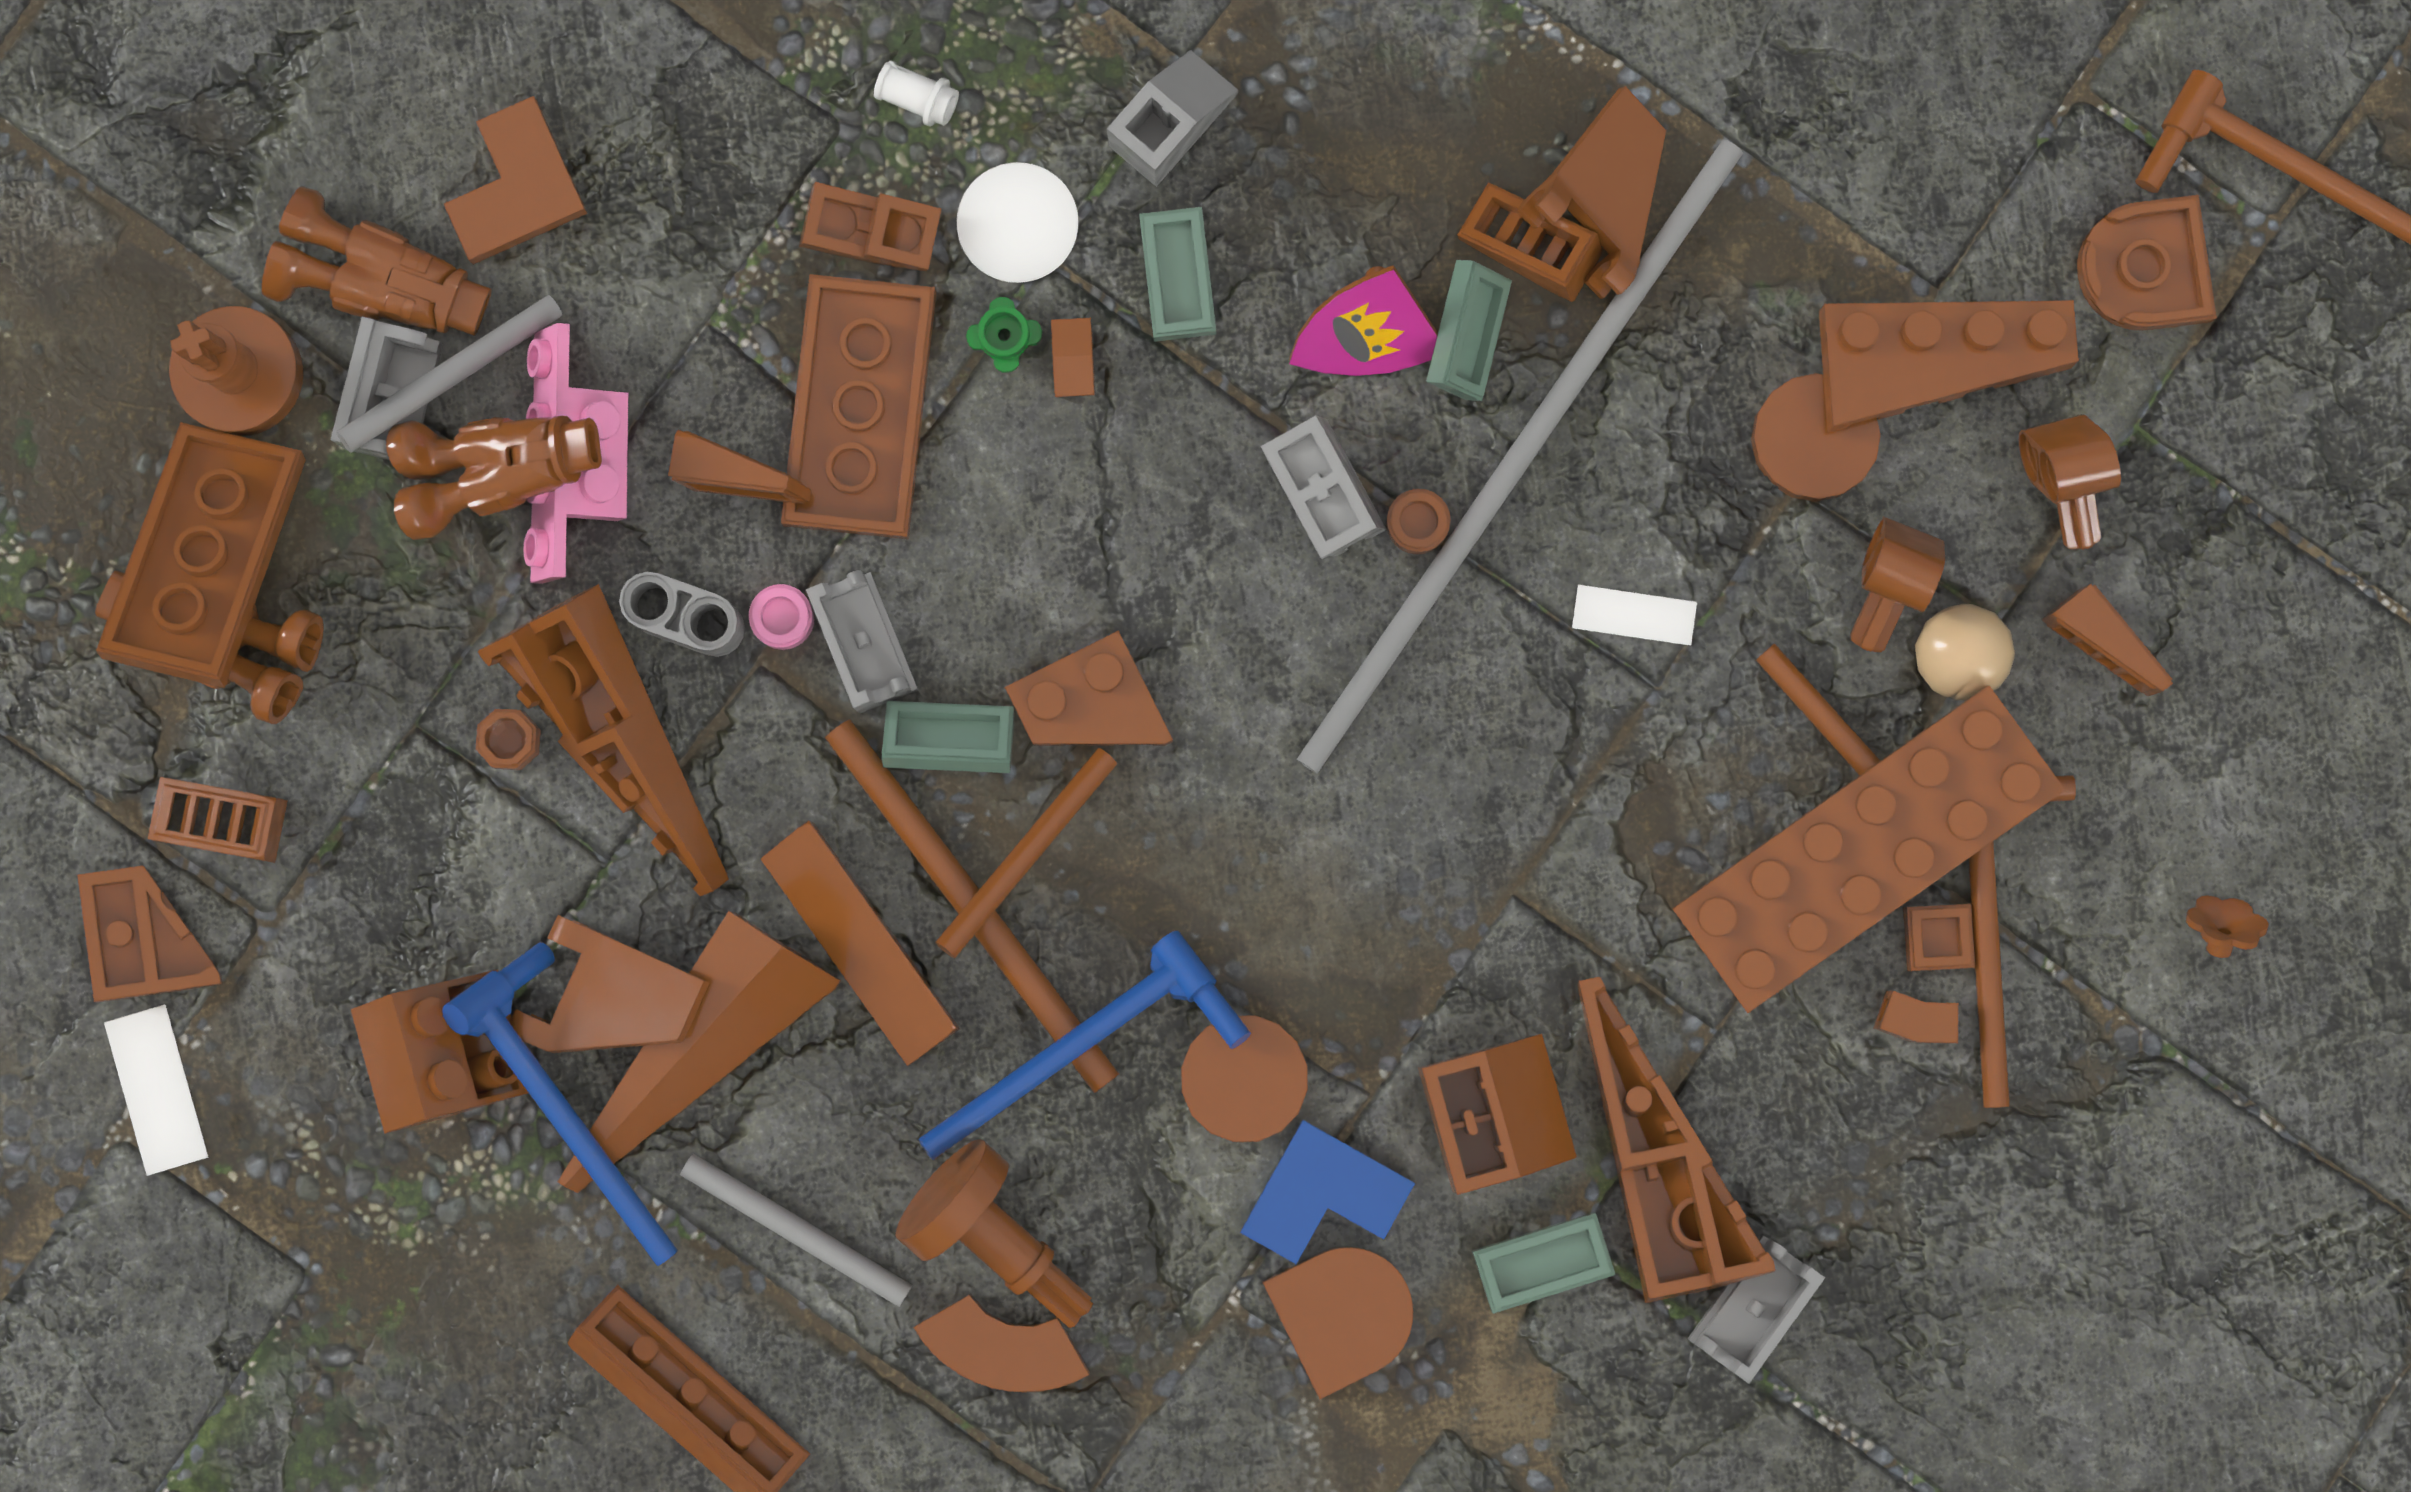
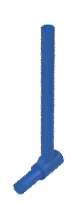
M1176 930L1164 936L1151 949L1150 968L1153 973L924 1134L918 1141L932 1160L936 1159L1168 993L1173 999L1187 1000L1188 1002L1195 1001L1231 1049L1238 1047L1250 1037L1251 1032L1215 987L1217 982L1215 977L1181 933Z
M539 942L499 972H489L444 1005L442 1009L443 1017L447 1025L460 1035L467 1034L479 1037L485 1033L654 1263L659 1266L678 1251L506 1019V1016L511 1013L514 992L555 961L552 950L546 944Z

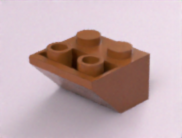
M491 971L392 993L351 1009L384 1134L528 1094V1091L485 1033L479 1037L467 1034L460 1035L447 1025L443 1017L442 1009L444 1005ZM509 1014L508 1016H506V1019H507L509 1022H510V1020H511V1015H510V1014Z
M1542 1033L1418 1067L1452 1192L1459 1195L1517 1179L1577 1158Z

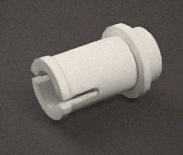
M889 60V62L884 64L879 73L874 88V97L880 101H887L922 116L923 124L931 127L935 123L945 126L949 122L958 102L959 91L951 88L950 81L946 78L934 81Z

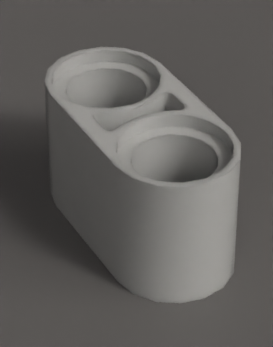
M643 572L634 575L625 583L621 590L619 603L622 614L628 622L654 637L715 657L730 654L738 648L744 637L745 625L742 615L728 600L715 593L653 572ZM653 588L664 589L668 597L665 612L656 619H642L638 612V602L642 594ZM710 610H723L728 618V627L724 635L715 641H702L697 632V625L701 616Z

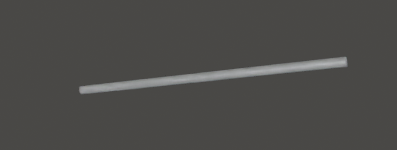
M1723 139L1641 257L1635 279L1622 294H1616L1300 753L1296 760L1303 766L1318 774L1743 155L1742 150L1735 144Z

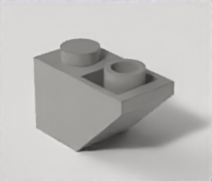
M1190 50L1149 80L1107 128L1109 147L1157 187L1236 97L1238 89Z

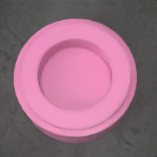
M777 584L763 589L755 596L749 609V623L755 636L765 645L780 650L791 649L803 643L810 635L814 626V610L808 598L800 590L789 585Z

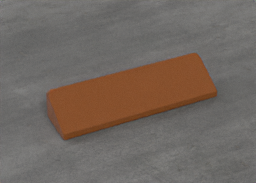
M808 820L761 858L768 871L907 1066H910L960 1030L947 1009L812 821Z
M619 1285L575 1329L568 1341V1345L573 1351L734 1492H778L810 1455L806 1449Z

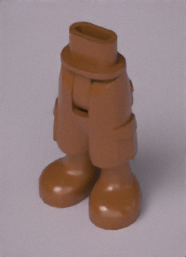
M301 186L295 191L282 215L279 224L280 234L283 237L303 244L311 243L346 255L347 262L342 266H338L317 259L288 244L275 241L268 253L262 278V294L264 297L276 302H284L292 297L297 288L311 287L330 292V299L334 309L355 316L374 320L385 318L420 328L437 329L438 332L445 334L449 331L450 327L473 336L477 334L491 297V288L467 280L468 272L466 270L457 269L447 261L409 244V240L397 231L394 232L368 220H362L353 229L341 224L325 212L324 197L317 190Z
M563 415L554 416L553 418L540 417L514 421L502 417L473 421L461 427L454 440L441 438L426 425L411 420L394 425L388 431L386 439V451L391 464L400 474L410 479L426 480L443 476L459 468H466L465 473L459 477V481L442 484L421 483L404 487L398 491L394 499L395 518L400 529L413 540L435 537L448 526L455 514L465 508H470L479 517L513 509L523 504L528 498L553 492L564 484L577 482L581 472L597 469L601 466L602 462L599 433L595 421L591 418L572 421L568 416Z
M116 570L110 576L96 606L95 615L104 620L108 619L125 573ZM254 605L239 649L248 645L264 651L294 668L308 672L313 668L320 651L324 632L323 619L320 615L309 610H298L292 613L283 625L272 624L259 620L257 607ZM239 650L226 683L227 685L233 682L247 690L251 695L250 707L252 714L256 719L270 724H277L288 715L303 690V681L298 675L278 667L258 664L240 656ZM202 683V684H204V685H206V686H208V687L214 688V689H220V688H221V687H217V686H213V685H209V684Z

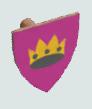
M1392 265L1387 268L1376 266L1370 268L1364 277L1336 291L1314 310L1298 332L1289 357V364L1327 374L1361 376L1391 373L1432 360L1438 332L1395 266Z

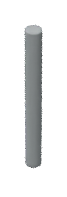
M550 295L545 296L336 431L338 438L344 447L352 453L560 318L562 312Z
M693 1153L680 1173V1176L896 1306L900 1307L910 1292L912 1284Z

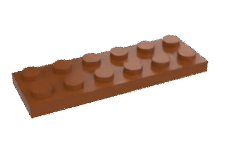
M1988 685L1672 909L1745 1011L1749 1013L2065 791V788L1993 689Z

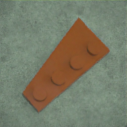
M2074 300L1824 304L1819 311L1827 433L1849 428L1853 423L1878 417L1879 420L1902 414L1906 409L1936 401L1940 404L1962 398L1967 393L1989 387L1996 389L2072 369L2079 361Z

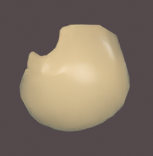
M1973 604L1950 606L1935 614L1925 622L1915 644L1917 666L1921 676L1933 691L1944 697H1951L1953 700H1967L1988 685H1990L1993 691L1998 689L2010 674L2015 658L2012 634L2009 628L1995 612Z

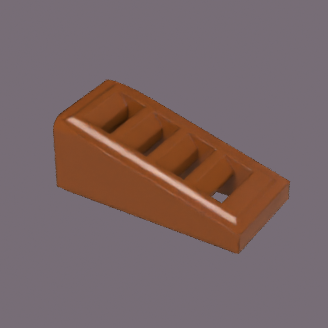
M1488 182L1457 234L1459 240L1544 289L1573 302L1585 284L1586 276L1595 267L1602 254V246L1597 233L1563 217H1560L1552 224L1545 218L1538 228L1534 229L1530 225L1517 249L1509 246L1522 222H1527L1517 211L1525 199ZM1500 208H1503L1510 213L1495 238L1486 235ZM1548 234L1553 237V240L1541 260L1534 258L1533 255L1545 235ZM1568 247L1572 248L1573 250L1561 270L1557 269Z
M676 431L668 476L672 477L673 481L696 492L805 504V501L809 502L811 489L790 475L689 431Z
M2089 584L2077 590L2041 619L2053 631L2146 696L2163 692L2173 684L2170 675L2095 584Z
M160 777L147 839L275 863L288 800ZM175 793L187 795L180 832L168 830ZM200 798L210 799L203 836L193 835ZM224 802L233 803L226 841L216 839ZM247 806L257 808L249 845L240 843Z

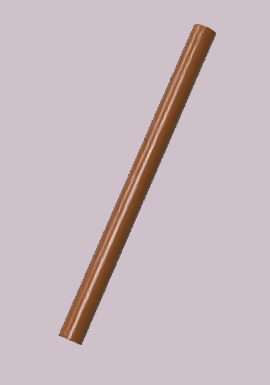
M849 719L832 730L825 739L959 914L978 892V886L890 770L883 768L882 760L852 720ZM995 910L975 934V937L1056 1042L1080 1025L1081 1022ZM1097 1044L1071 1062L1093 1093H1096L1119 1075V1072Z

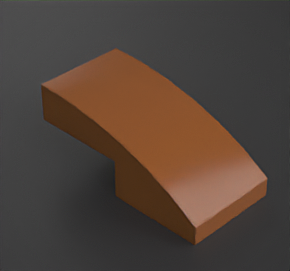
M815 182L810 193L799 247L871 263L927 271L930 265L941 208L882 193L874 197Z

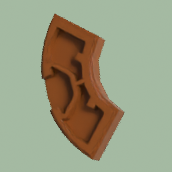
M971 1293L913 1327L922 1342L946 1366L959 1375L990 1388L1010 1392L1046 1391L1074 1383L1090 1375L1087 1366L1060 1319L1056 1317L1036 1325L1011 1324L986 1312Z

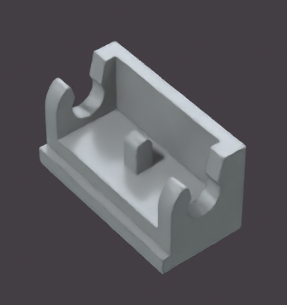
M362 317L330 440L347 450L338 438L336 431L437 367L443 344L438 340L426 338V333ZM428 403L395 425L411 420L423 424ZM392 427L353 452L389 460L386 451V439L388 431Z
M1315 415L1260 446L1321 559L1327 556H1338L1346 552L1347 548L1362 539L1373 538L1387 530L1327 419Z
M861 570L853 571L847 574L846 579L832 585L820 583L806 589L851 704L859 714L886 704L887 701H893L918 691L871 572L864 575Z
M1763 1235L1759 1241L1764 1250L1772 1257L1776 1271L1726 1285L1687 1338L1747 1383L1752 1381L1825 1279L1824 1276L1788 1253L1784 1247Z

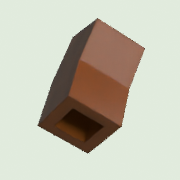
M1091 318L1051 320L1055 397L1095 395Z
M1886 991L1873 1029L1908 1042L1958 1043L1959 1003L1923 1002L1896 991Z

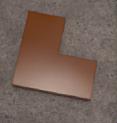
M534 96L476 121L501 178L444 203L466 256L473 265L588 214L538 101Z

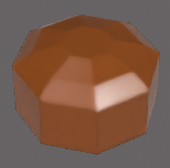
M495 709L477 725L476 750L492 768L522 770L539 755L541 730L524 711Z

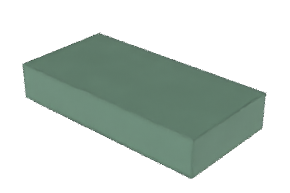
M1202 207L1139 214L1154 342L1216 335Z
M1456 260L1426 380L1427 383L1464 400L1482 401L1512 280L1475 261Z
M887 701L882 748L883 768L1010 773L1015 717L1014 706Z
M1595 1212L1472 1250L1493 1314L1616 1275Z

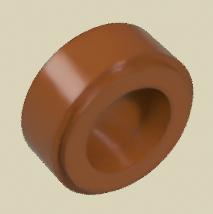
M1425 489L1406 491L1399 495L1389 508L1386 518L1388 535L1391 541L1404 552L1417 555L1429 553L1438 548L1445 540L1450 528V512L1443 499L1432 491Z

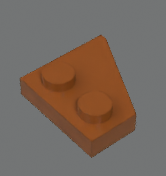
M1119 631L1005 687L1034 746H1166L1173 742Z
M145 866L77 875L94 1002L99 1003L223 985L222 975Z

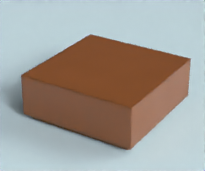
M1971 904L1903 908L1907 971L1975 968Z

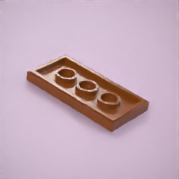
M809 275L787 474L810 488L811 495L809 502L805 501V504L783 502L781 518L783 526L909 539L937 292L935 287Z
M180 422L96 651L101 659L225 688L306 461L301 450Z

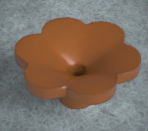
M2209 895L2201 896L2196 900L2195 907L2187 911L2185 920L2190 928L2201 932L2202 938L2207 942L2206 950L2208 953L2218 958L2231 956L2233 946L2245 950L2257 947L2260 937L2267 934L2269 926L2268 921L2264 917L2253 913L2252 907L2247 902L2236 898L2221 900Z

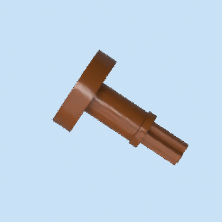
M226 306L213 309L200 315L192 322L189 320L177 325L180 336L170 340L171 348L173 349L169 365L170 382L177 401L194 420L211 430L237 436H250L272 428L288 415L301 392L303 363L296 343L281 325L257 310L240 306Z
M982 1139L968 1143L948 1158L920 1188L898 1223L896 1238L922 1261H928L939 1256L959 1240L1005 1281V1286L1015 1295L1028 1291L1067 1327H1074L1081 1316L1087 1314L1092 1308L1093 1303L1090 1301L1092 1298L1052 1263L1054 1250L1044 1241L1039 1242L993 1201L1006 1179L1009 1163Z

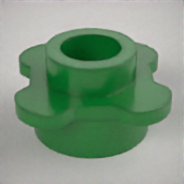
M999 297L990 303V310L983 315L979 324L969 327L966 338L968 345L973 350H983L994 360V366L998 371L1010 373L1018 368L1019 357L1029 346L1039 344L1042 339V329L1036 320H1026L1015 309L1014 302L1011 299ZM1003 329L1010 332V338L1006 341L1000 340L998 337L999 332Z

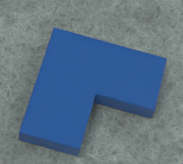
M1302 1119L1240 1233L1295 1264L1299 1261L1327 1208L1376 1236L1385 1239L1415 1183Z

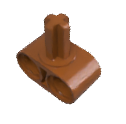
M2084 414L2021 430L2018 441L2024 469L2031 483L2052 503L2057 504L2063 544L2068 549L2084 550L2092 548L2101 539L2095 494L2118 488L2121 483L2120 464L2111 438Z
M1887 517L1881 519L1873 534L1862 565V589L1870 592L1850 633L1852 642L1864 650L1882 652L1886 649L1905 606L1920 612L1926 610L1944 569V540Z

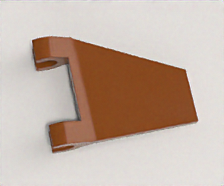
M1626 86L1616 91L1554 172L1522 202L1517 210L1534 229L1538 228L1545 218L1551 224L1555 223L1568 210L1584 228L1597 233L1601 246L1608 255L1589 272L1584 282L1600 299L1605 298L1611 289L1617 295L1622 294L1635 279L1640 264L1643 240L1666 135L1664 127Z
M557 915L547 938L581 953L551 1022L537 1015H529L515 1009L509 1023L523 1042L551 1053L684 1042L709 982L617 941L578 921H572Z

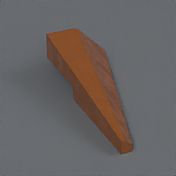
M599 584L561 602L477 651L488 666L499 663L521 686L516 697L527 709L538 705L555 723L562 733L561 738L558 740L559 744L623 813L634 809L657 834L651 844L661 855L673 852L691 871L698 882L693 889L699 896L713 892L729 880Z
M728 911L690 971V974L709 982V985L684 1042L643 1046L591 1127L590 1132L611 1161L616 1163L662 1125L673 1119L745 1062L748 1057L780 1032H783L816 1003L836 990L841 980L794 949L787 947L742 916ZM574 1155L557 1182L579 1193L593 1179Z
M1595 977L1579 981L1577 985L1645 1303L1707 1291L1775 1272L1776 1269L1772 1257L1764 1250L1739 1203L1731 1196L1714 1168L1709 1154L1660 1075H1657L1640 1047L1639 1040L1629 1024H1626L1607 993L1602 979Z

